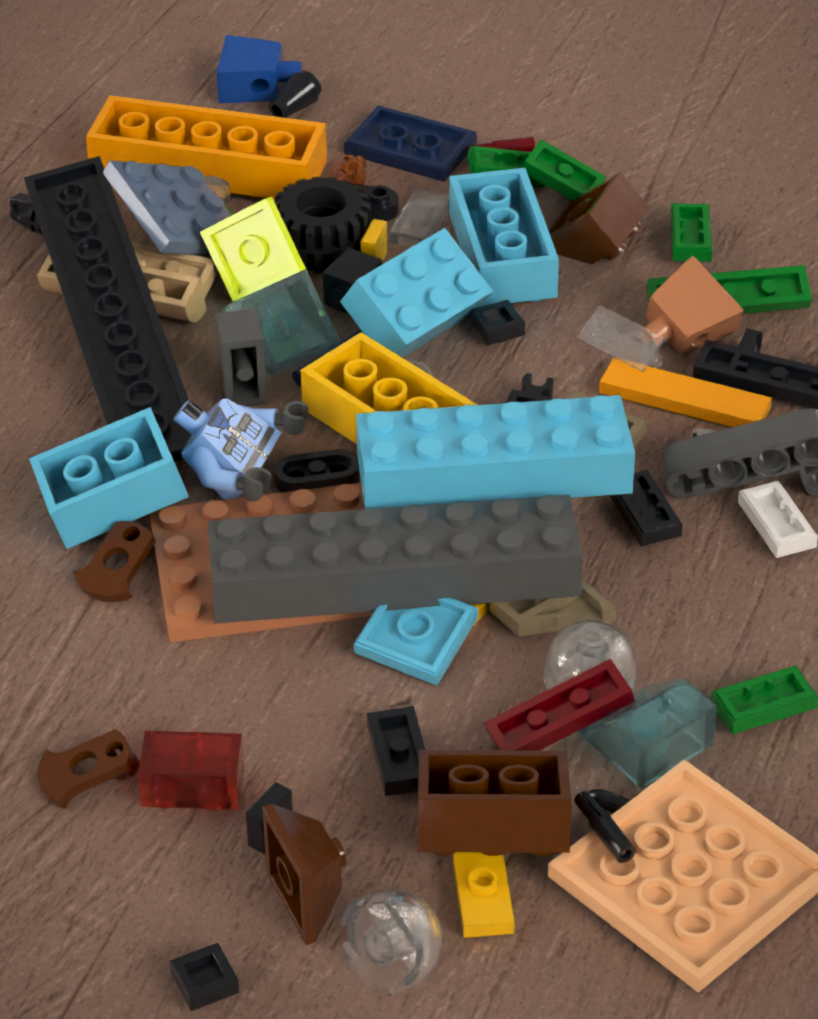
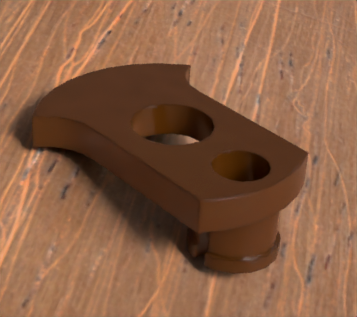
M130 521L116 522L91 562L85 568L73 571L80 588L88 596L103 602H120L132 598L129 592V585L143 561L149 556L148 553L152 551V547L156 542L154 535L141 524ZM123 553L128 558L127 563L119 569L113 570L106 567L107 560L115 554Z
M114 729L63 752L54 753L46 750L39 763L38 782L44 794L53 804L66 809L70 800L85 790L113 778L125 780L126 776L124 773L127 772L132 777L138 771L140 761L136 754L133 753L122 733ZM116 749H119L121 751L119 755L115 751ZM87 758L97 759L95 767L88 773L82 775L74 774L75 767L82 760Z

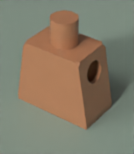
M692 256L652 294L646 311V317L650 323L641 328L639 334L643 343L651 350L668 341L679 354L686 355L702 348L706 340L715 342L737 331L744 310L703 265Z

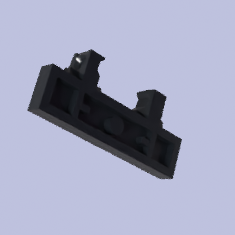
M747 328L738 347L706 340L693 366V378L818 409V367L760 353L763 332Z

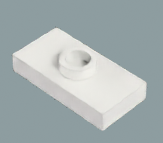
M779 481L739 491V505L776 558L817 547L818 535Z

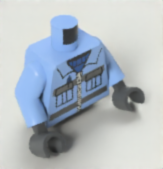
M221 399L206 413L191 400H188L173 419L192 434L181 452L182 458L194 469L201 484L206 488L214 489L224 500L237 498L243 492L247 500L257 501L263 496V491L270 489L271 473L261 467L282 433L278 430L279 426H283L288 434H300L304 430L305 420L308 418V406L301 401H291L285 405L284 413H279L278 409L251 408L238 405L229 399Z

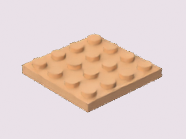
M685 759L611 815L612 819L636 848V853L631 860L619 863L592 829L570 846V853H561L548 863V877L698 993L818 893V854Z

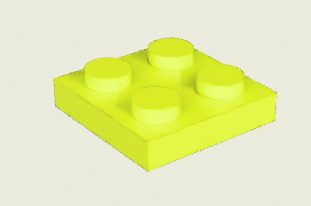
M272 197L265 198L200 232L234 305L306 270Z

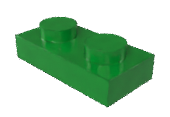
M542 139L535 146L522 167L526 168L528 176L570 200L576 199L603 183L606 179V176Z

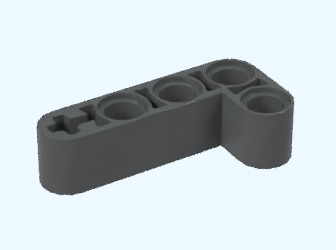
M813 408L802 409L670 444L663 453L667 490L675 497L691 498L799 471L807 493L818 497V410Z

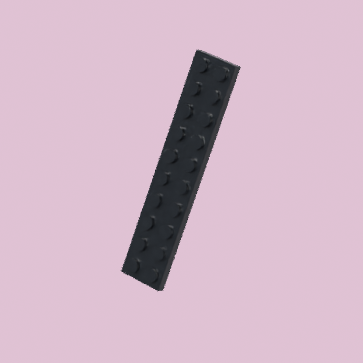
M100 156L24 177L26 188L106 425L151 407L174 462L184 460L181 452L192 434L173 419L189 399L111 185L103 174L104 166Z

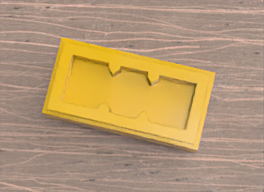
M456 852L452 854L463 938L514 934L515 922L504 854L499 856H489L481 852Z

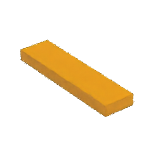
M614 357L599 382V393L608 396L621 395V398L624 400L729 427L766 419L771 409L772 397Z

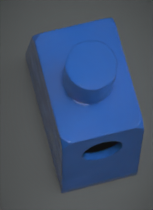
M226 35L216 72L218 103L273 101L279 94L281 82L286 83L293 73H300L302 71V61H283L282 44L279 42Z

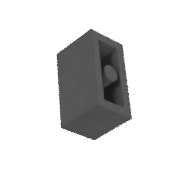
M257 309L215 313L219 379L224 399H229L238 405L246 407L268 404L264 337Z

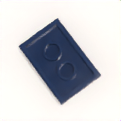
M378 105L344 142V154L445 182L468 154V146L476 145L477 132Z

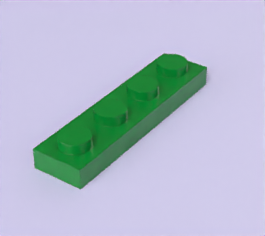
M805 265L710 273L744 310L743 314L809 308L812 302ZM669 277L647 279L645 287L648 303L652 294Z

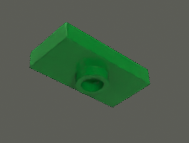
M470 146L467 158L472 174L522 168L531 152ZM528 176L532 186H546L540 183L539 181L533 179L532 177Z
M671 204L672 261H687L690 257L694 256L700 262H711L710 204Z
M795 665L714 690L711 694V704L733 735L815 709L818 704V695Z

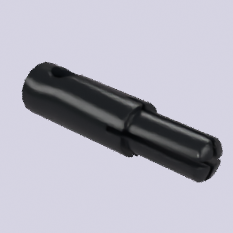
M582 791L581 794L578 793L574 799L575 804L589 820L590 827L619 863L631 860L636 853V848L609 813L601 809L588 791Z

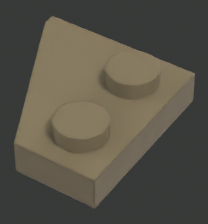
M583 579L581 580V596L489 603V611L518 637L605 625L616 621L617 608Z

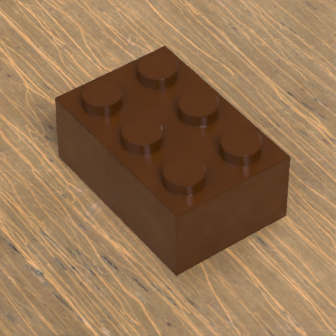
M419 750L418 852H431L440 856H447L456 852H481L489 856H499L506 852L532 853L538 856L570 853L571 791L567 751Z

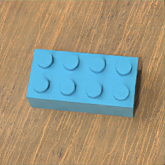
M526 168L449 176V215L459 246L493 290V293L480 307L509 300L510 303L558 298L559 258Z

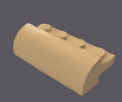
M131 242L157 314L192 323L198 322L207 310L205 297L218 274L213 259L190 254L161 253L158 247ZM48 255L37 274L38 281L45 291L62 294L50 256Z

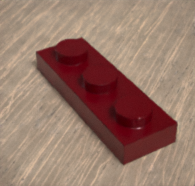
M610 658L484 722L497 750L540 751L634 703L635 699L632 689Z

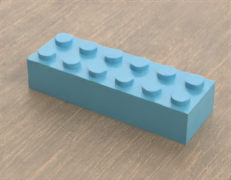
M600 395L587 398L464 405L432 409L420 408L417 410L377 411L356 414L357 456L365 509L529 498L548 495H570V498L633 493L635 450L621 395Z

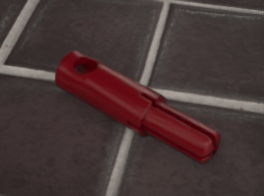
M534 137L497 140L487 144L469 145L467 151L469 152L470 146L532 152L535 148Z

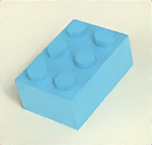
M443 228L357 279L340 303L365 335L403 358L471 316V309L479 308L493 293V290L446 228Z
M151 407L29 458L49 514L66 549L111 531L116 522H132L189 497Z

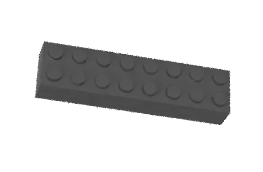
M548 495L529 498L411 505L377 509L367 508L362 510L208 521L215 623L373 612L380 605H387V610L440 606L438 599L442 598L457 599L467 604L581 596L583 556L570 495Z

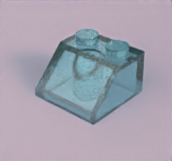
M306 269L244 296L221 309L222 312L257 309L264 337L266 371L270 375L340 343V339Z
M685 678L648 685L633 694L634 703L579 730L578 733L640 789L662 777L682 760L688 761L713 745L717 705Z

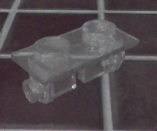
M601 305L597 307L577 336L578 340L641 372H644L647 366L660 369L663 364L664 358L659 355V349L665 342V337Z

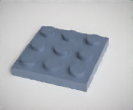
M111 160L103 171L105 177L161 253L210 255L200 232L230 217L231 214L224 207V201L206 183L202 172L192 166L180 167L161 163L145 164L135 161L122 162Z

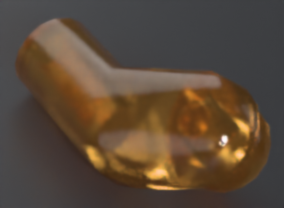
M351 154L344 156L345 163H341L342 173L348 176L352 184L364 185L367 180L366 159L360 155L357 157Z

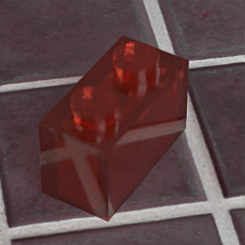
M145 731L138 770L141 806L239 810L244 772L242 734Z

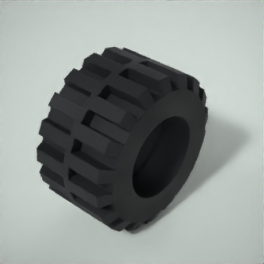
M312 177V179L298 180L296 184H289L283 188L284 191L277 193L274 202L287 230L290 231V236L306 268L305 271L315 270V272H323L347 248L361 252L360 241L371 223L369 197L363 193L362 188L353 186L350 181L337 180L334 177Z

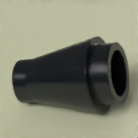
M305 70L300 73H293L276 98L269 104V109L273 116L287 118L317 102L318 95L322 91L318 79L312 73Z

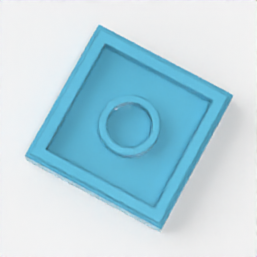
M452 598L438 599L440 606L387 610V605H380L374 610L354 642V653L437 686L478 618V608Z

